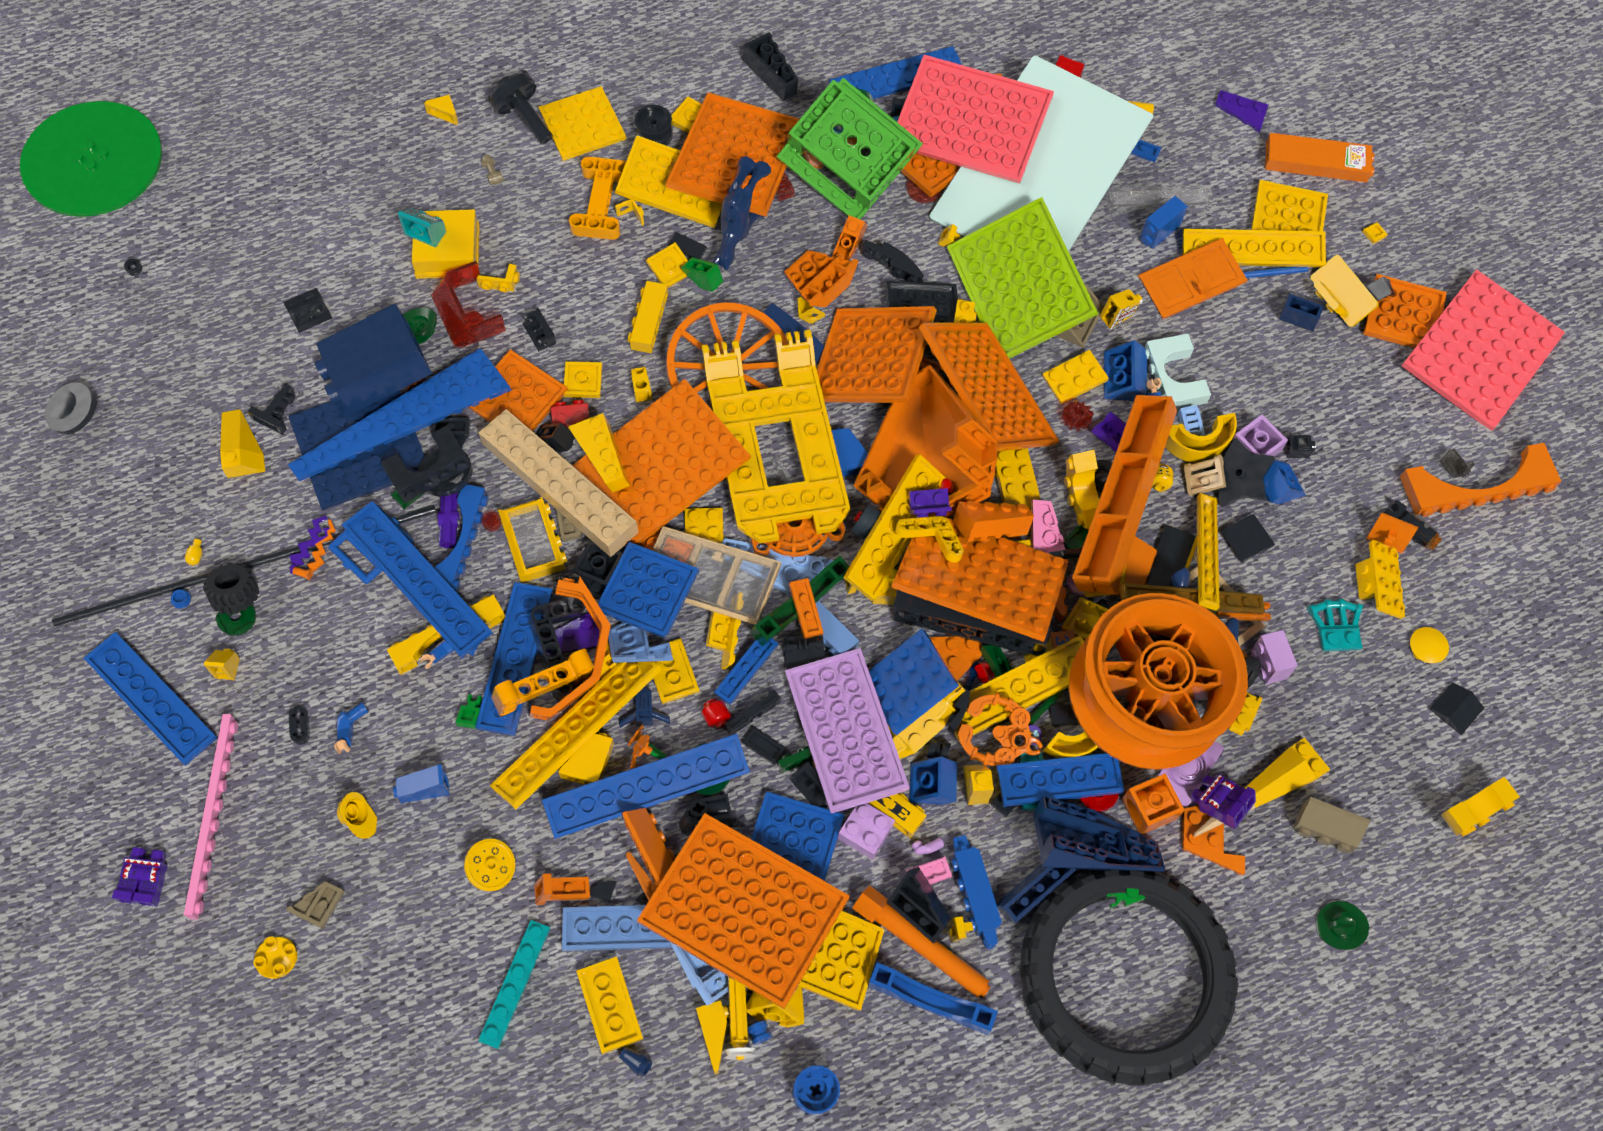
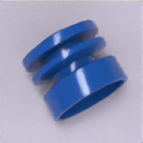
M821 1065L810 1066L796 1077L792 1087L793 1099L796 1106L803 1112L810 1115L822 1114L830 1110L837 1103L840 1095V1083L836 1075L829 1068ZM816 1085H818L819 1092H821V1094H816L813 1097L811 1095L812 1090H810V1086L815 1087Z

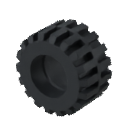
M227 563L224 566L220 565L219 568H214L212 573H209L206 576L207 579L203 582V589L211 607L220 614L226 613L231 615L232 613H240L239 611L242 610L245 611L258 598L259 590L250 568H247L244 564Z

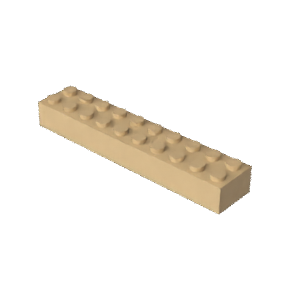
M507 409L478 432L482 444L610 557L639 533L637 522Z

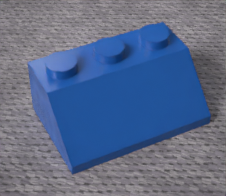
M1133 340L1104 351V371L1109 377L1108 381L1104 383V399L1134 401L1136 395H1147L1146 348Z

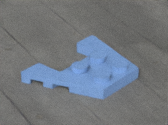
M623 622L609 631L608 638L613 663L673 660L670 643L650 647L648 634L645 630Z

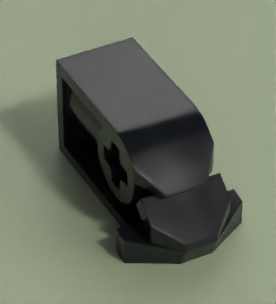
M728 794L694 800L689 804L679 822V829L686 836L692 834L704 813L728 827H733Z

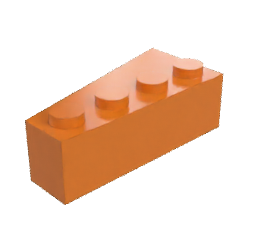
M968 501L959 502L953 522L966 541L972 542L974 538L986 540L988 536H993L997 539L1001 538L1004 534L1008 537L1027 535L1034 514L1025 504L1011 505L1008 503L994 504L991 502L976 503Z

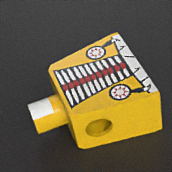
M1129 289L1111 295L1100 314V318L1112 329L1134 315L1138 305L1142 303V297L1139 294H1134Z

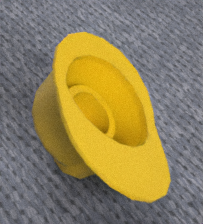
M350 792L345 795L342 801L338 803V820L348 826L356 837L365 839L373 836L377 825V817L362 794Z

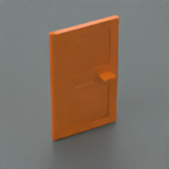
M1220 238L1138 275L1162 319L1248 281L1225 243L1224 238Z

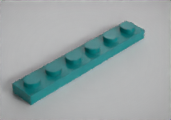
M530 920L478 1042L499 1050L550 932V927Z

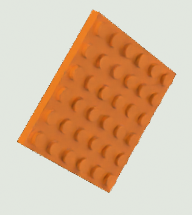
M935 307L837 309L817 368L824 402L908 403L927 341L922 337L919 326L923 323H933L937 311Z

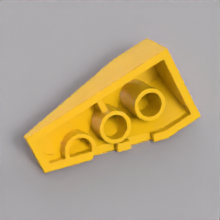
M239 409L222 412L220 454L221 467L227 478L266 472L264 454L242 411Z

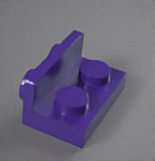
M948 488L908 492L910 515H916V518L928 517L930 513H935V516H946L947 512L952 511V507H949Z

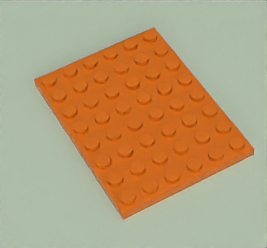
M708 92L667 179L666 188L722 204L736 177L739 158L747 156L755 163L764 161L771 167V173L756 183L750 212L767 217L787 168L776 157L788 143V133L800 119ZM751 175L745 178L741 188L744 189L747 186Z
M923 323L919 326L922 337L929 344L931 352L938 359L941 369L947 374L950 384L955 388L960 399L998 441L997 451L1053 446L1060 442L988 323Z
M684 379L613 433L630 484L629 487L612 493L587 455L572 466L637 522L639 533L629 542L640 545L747 462L751 456L687 380Z
M935 513L928 514V517L935 516ZM950 518L947 519L950 521L964 550L959 562H950L944 557L935 536L911 538L891 588L1044 642L1068 566V560L1003 537L995 539L993 536H988L986 540L974 538L972 542H967ZM918 525L920 528L927 529L923 525ZM943 537L947 541H952L950 538Z
M704 813L638 917L637 923L785 1010L848 902L850 895Z

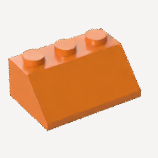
M1136 536L1126 562L1125 583L1145 585L1157 550Z

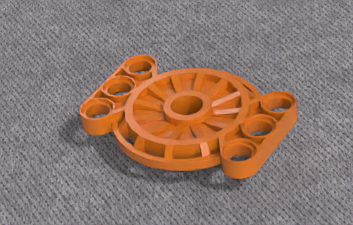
M813 518L795 520L794 523L800 525L798 527H791L789 525L790 521L776 523L779 540L763 543L767 545V549L764 551L757 549V545L760 543L752 538L750 540L753 551L757 555L767 556L772 549L774 552L784 556L801 557L818 550L826 542L827 537L832 541H840L844 537L845 527L842 522L838 527L841 530L839 535H833L831 532L823 533L825 535L823 536L822 534H816ZM819 540V544L812 548V546Z

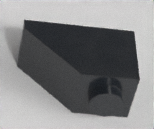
M562 423L540 425L536 432L540 439L557 452L568 451L574 444L575 436Z

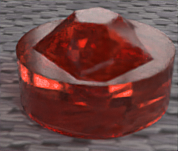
M488 512L482 518L483 527L487 531L493 532L501 527V518L495 512Z

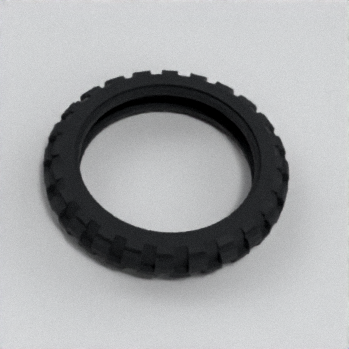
M1087 870L1075 875L1054 889L1033 915L1023 938L1020 952V981L1022 983L1024 1001L1040 1034L1045 1037L1050 1047L1061 1058L1064 1057L1075 1068L1085 1074L1088 1073L1098 1077L1099 1080L1114 1084L1120 1083L1127 1084L1128 1086L1158 1084L1172 1080L1198 1066L1218 1046L1226 1034V1029L1235 1011L1236 995H1238L1235 956L1229 946L1228 936L1222 924L1218 923L1213 915L1214 912L1204 901H1200L1191 889L1182 883L1175 882L1170 879V876L1158 871ZM1127 888L1139 889L1138 895L1145 896V899L1140 902L1162 911L1182 928L1196 950L1202 970L1201 1001L1195 1017L1188 1028L1172 1042L1147 1050H1126L1113 1047L1085 1032L1065 1009L1058 995L1053 973L1056 943L1066 923L1084 908L1101 901L1114 899L1113 897L1105 898L1106 895L1126 893Z

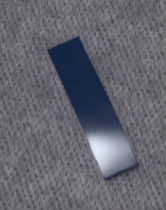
M771 303L763 312L780 327L785 336L786 333L791 332L793 344H795V331L799 332L800 343L806 342L804 330L807 329L774 303ZM812 334L815 362L819 363L825 346Z

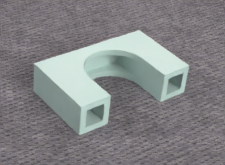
M1189 334L1147 341L1145 348L1149 363L1148 371L1150 375H1153L1154 379L1159 378L1161 380V386L1157 388L1161 395L1172 396L1176 409L1207 403L1211 393L1205 379L1180 383L1172 380L1164 369V365L1170 361L1191 356L1194 348Z

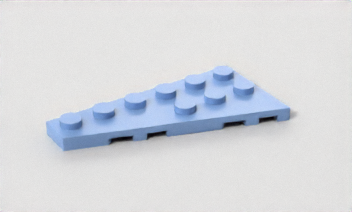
M726 538L722 542L724 545L755 554L752 545L748 544V542ZM760 545L757 546V549L764 551L767 549V546ZM772 549L767 556H764L781 562V568L773 587L790 596L792 595L789 582L808 578L810 582L826 566L834 561L826 559L824 556L806 555L789 557L776 553ZM726 556L724 561L733 565L735 558ZM745 561L742 562L740 570L765 583L771 570Z

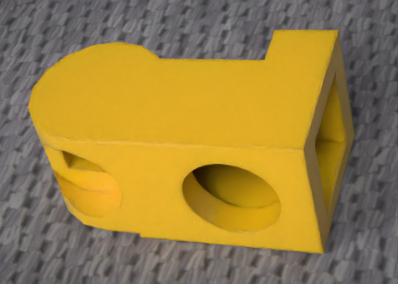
M646 367L631 369L636 403L652 400Z

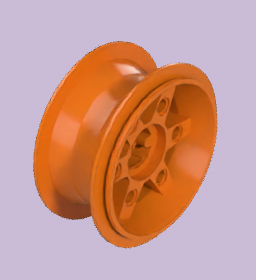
M1164 593L1136 595L1120 601L1107 610L1093 627L1090 636L1078 649L1069 673L1070 701L1074 714L1088 737L1099 748L1121 762L1152 770L1179 767L1201 756L1212 746L1217 737L1222 735L1235 722L1241 713L1248 690L1246 662L1238 642L1227 626L1203 606L1189 599ZM1150 636L1161 639L1162 641L1154 642ZM1114 645L1123 662H1106L1107 655ZM1114 695L1126 696L1130 702L1127 710L1118 702ZM1191 700H1208L1207 707L1201 718ZM1150 715H1157L1167 730L1151 726L1145 722Z

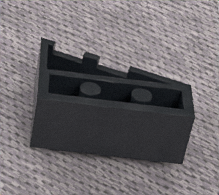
M916 867L908 870L887 900V903L934 944L945 938L954 922L921 869Z

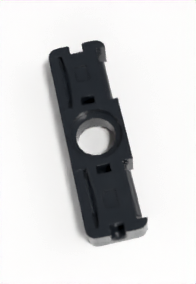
M774 690L767 697L756 702L740 715L725 723L726 731L729 735L737 733L752 723L754 718L761 717L780 704L781 697Z

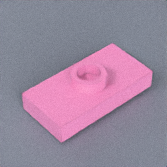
M946 857L917 866L921 869L930 885L952 877Z

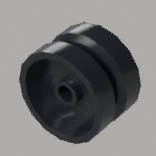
M654 104L639 109L634 119L636 135L666 146L669 145L673 138L671 113L665 107Z

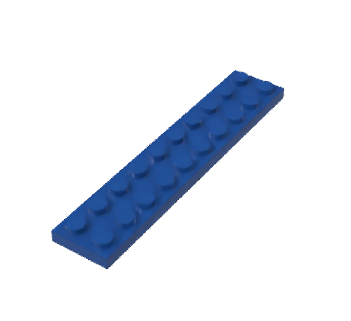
M373 501L341 524L461 659L493 634L488 626Z
M735 733L544 798L542 803L554 838L557 839L621 817L625 811L647 808L750 773L738 734Z

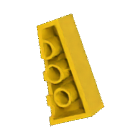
M602 413L569 426V429L611 492L629 487L630 484L610 423L605 415Z

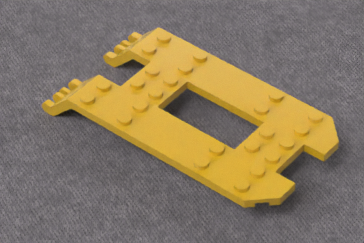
M810 329L804 330L806 342L800 343L798 331L794 332L795 344H793L791 332L786 333L788 345H782L781 335L774 334L778 371L782 386L760 390H746L738 340L731 342L734 353H727V343L721 342L723 354H720L718 343H714L713 347L716 355L709 356L707 344L701 345L712 411L751 456L747 462L727 476V482L737 530L758 543L779 540L776 523L813 518L816 534L834 532L850 512V504L815 365L813 338ZM790 421L804 481L768 487L755 426Z

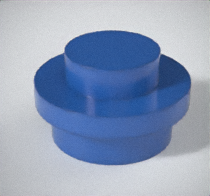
M176 590L171 595V604L177 609H183L191 602V595L186 590Z

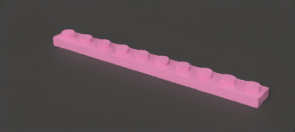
M223 714L184 910V916L189 919L198 920L199 914H202L204 908L202 896L203 893H206L208 887L206 875L207 872H210L212 866L210 854L214 852L216 845L214 833L219 829V820L217 818L218 813L223 809L221 797L222 792H225L227 788L225 776L231 767L229 755L234 751L233 734H236L238 730V722L231 714Z

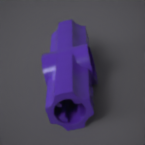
M458 493L441 497V508L438 512V526L440 528L439 546L445 549L453 548L457 545V528H459L458 520H460L457 501Z

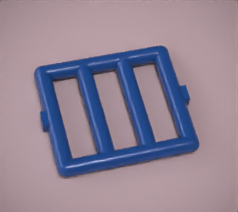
M377 505L412 544L413 538L399 526L400 523L394 517L391 518ZM346 530L329 544V550L343 562L342 565L348 571L351 570L364 584H369L382 572ZM346 539L375 566L367 575L338 547Z

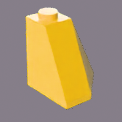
M797 987L785 1010L753 992L746 1004V1011L758 1021L769 1019L774 1022H780L779 1026L787 1028L803 1025L802 988Z

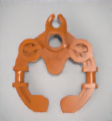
M996 692L995 695L981 696L969 703L966 712L973 717L979 716L984 706L988 704L996 706L998 703L1005 706V711L1011 712L1009 715L1010 725H997L992 729L993 737L1002 745L1001 748L994 752V755H991L989 752L986 755L977 752L978 748L974 747L970 742L973 736V727L965 724L960 725L957 732L958 739L964 751L970 756L969 759L980 761L985 766L1012 764L1014 759L1023 753L1028 755L1040 754L1041 751L1039 749L1033 751L1030 748L1032 743H1036L1038 748L1043 747L1039 739L1031 736L1028 726L1030 714L1026 709L1021 708L1015 703L1013 699L1004 698ZM1017 735H1021L1024 739L1021 746H1016L1014 743Z

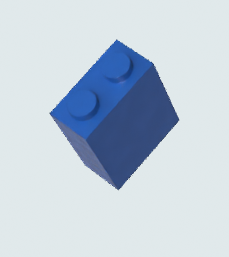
M1176 196L1161 206L1146 219L1140 236L1142 243L1152 249L1155 248L1181 226L1188 206Z

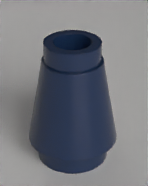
M627 1047L622 1050L619 1059L637 1076L641 1075L644 1077L649 1072L653 1063L649 1056Z

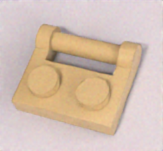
M1221 455L1199 463L1184 465L1188 495L1193 496L1226 487L1223 469L1224 461ZM1215 466L1213 470L1193 475L1194 471Z

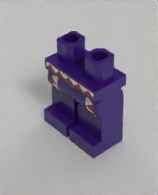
M1220 774L1216 778L1206 775L1202 781V787L1206 791L1203 792L1195 789L1191 794L1192 801L1199 805L1202 813H1207L1209 816L1233 829H1236L1245 817V814L1256 803L1254 789L1250 787L1245 789L1229 779H1224V776Z
M133 847L130 857H124L120 880L111 898L123 903L158 907L168 867L164 864L166 853L160 850H152L150 860H145L147 850Z

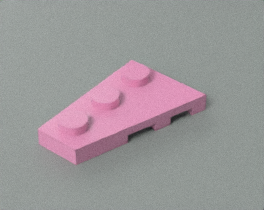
M1032 500L1031 512L1034 514V518L1031 523V548L1045 553L1065 550L1064 539L1057 525L1058 521L1052 502Z

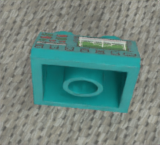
M413 208L398 212L404 235L435 248L446 233L444 221Z

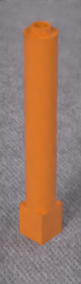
M870 885L862 892L852 907L855 911L871 923L874 921L878 922L977 998L980 995L983 997L991 988L988 985L989 979L941 943L936 942L933 944L887 904L888 899Z

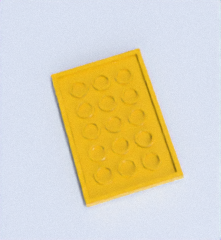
M636 135L615 194L715 228L722 209L721 203L666 188L667 179L680 150Z

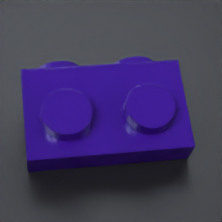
M1109 412L1105 419L1094 427L1092 433L1109 445L1113 451L1117 452L1126 423L1112 412Z

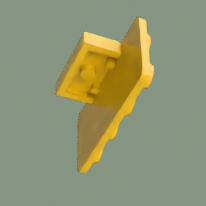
M1339 255L1332 257L1325 266H1322L1311 275V280L1317 289L1316 295L1321 300L1325 299L1327 302L1325 306L1329 311L1338 313L1349 327H1354L1379 306L1377 300Z
M1369 541L1370 558L1355 564L1359 599L1367 600L1375 597L1376 609L1379 612L1399 619L1404 618L1405 606L1403 603L1398 552L1394 547L1386 546L1381 542Z

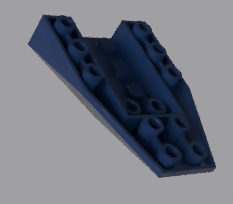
M1042 796L1033 813L1042 867L1163 872L1165 870L1157 841L1093 809L1079 807L1076 804L1059 801L1053 797Z

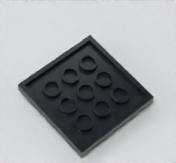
M886 281L888 307L934 306L937 311L933 323H954L958 300L956 284Z

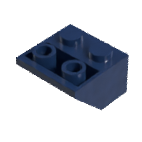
M1289 290L1279 320L1313 331L1320 319L1324 302Z

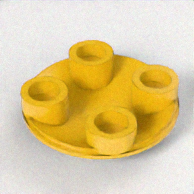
M1422 627L1417 629L1410 638L1413 656L1418 660L1426 663H1438L1443 661L1448 655V641L1437 629Z
M267 937L256 950L253 965L258 973L265 978H281L294 968L297 961V949L293 942L287 938Z

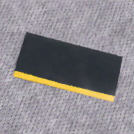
M1165 526L1145 585L1174 587L1170 581L1172 579L1171 576L1183 568H1189L1197 547V537L1183 530Z

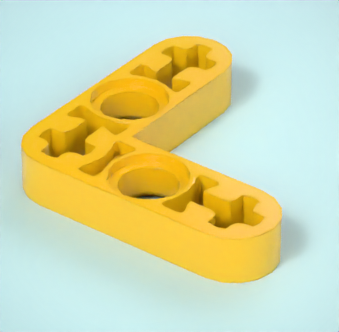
M946 517L907 518L898 521L895 529L898 536L903 538L935 536L944 557L948 561L959 562L964 552L963 547L950 521ZM918 525H923L927 529L920 528ZM943 537L950 538L952 541H947Z

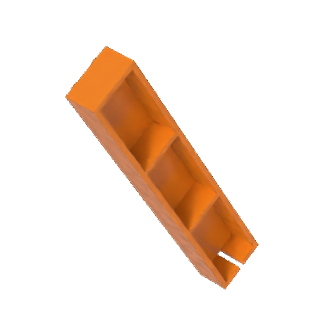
M1136 395L1072 577L1078 591L1095 593L1098 590V593L1116 595L1177 413L1172 396Z

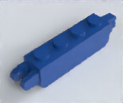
M965 835L953 838L954 855L953 859H951V866L953 871H957L959 876L957 886L959 891H963L965 899H963L964 909L970 913L971 919H969V922H972L973 931L976 932V936L981 935L985 948L992 950L998 942L996 931L1002 921L979 849L971 848Z

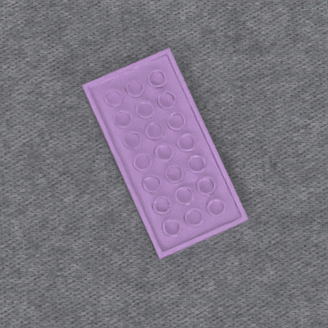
M861 648L785 670L831 814L910 790Z

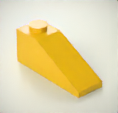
M721 1000L708 1006L704 1005L696 1008L714 1074L719 1073L727 1029L726 1019L730 1018L727 1005L722 1006Z

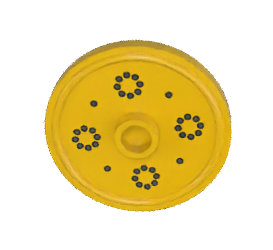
M484 839L475 843L468 850L464 860V871L469 882L477 889L488 892L496 891L505 887L512 879L515 872V858L511 849L502 841Z

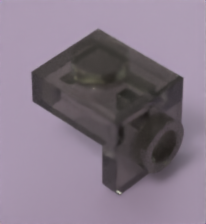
M1455 449L1449 450L1440 460L1441 465L1453 478L1466 477L1475 465L1473 461L1465 463Z

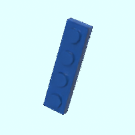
M772 639L762 647L756 640L714 691V694L728 705H731L778 647V642Z

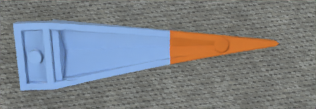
M627 852L626 857L647 899L650 900L657 887L633 855ZM670 942L692 987H696L706 1006L729 991L727 975Z

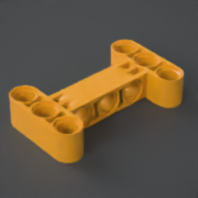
M585 157L582 159V175L587 179L594 180L587 214L576 213L569 217L570 231L573 235L615 240L620 236L619 221L614 217H607L614 182H619L626 161L597 157Z
M581 649L571 654L568 660L515 683L507 680L498 684L494 688L492 700L499 715L505 716L515 711L521 703L571 682L573 685H577L581 680L586 681L590 677L594 665L586 649ZM562 671L566 674V678L561 679L556 673ZM544 679L548 682V685L541 686L538 684V680ZM526 687L529 689V693L522 694L519 688Z

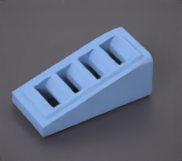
M1197 405L1181 408L1178 412V418L1185 429L1191 434L1206 436Z

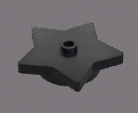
M1235 438L1223 458L1226 487L1219 489L1220 506L1225 507L1241 498L1266 501L1264 477L1275 462V457L1251 454ZM1215 466L1205 468L1203 470L1205 472L1215 469Z

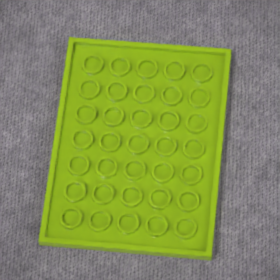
M1043 197L947 246L970 300L975 302L974 309L980 322L988 323L1009 359L1098 315L1095 305Z

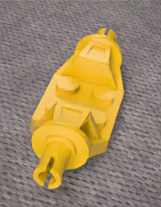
M958 681L959 686L898 735L894 734L889 727L891 736H894L893 741L900 759L916 753L945 727L952 711L956 710L952 702L966 691Z

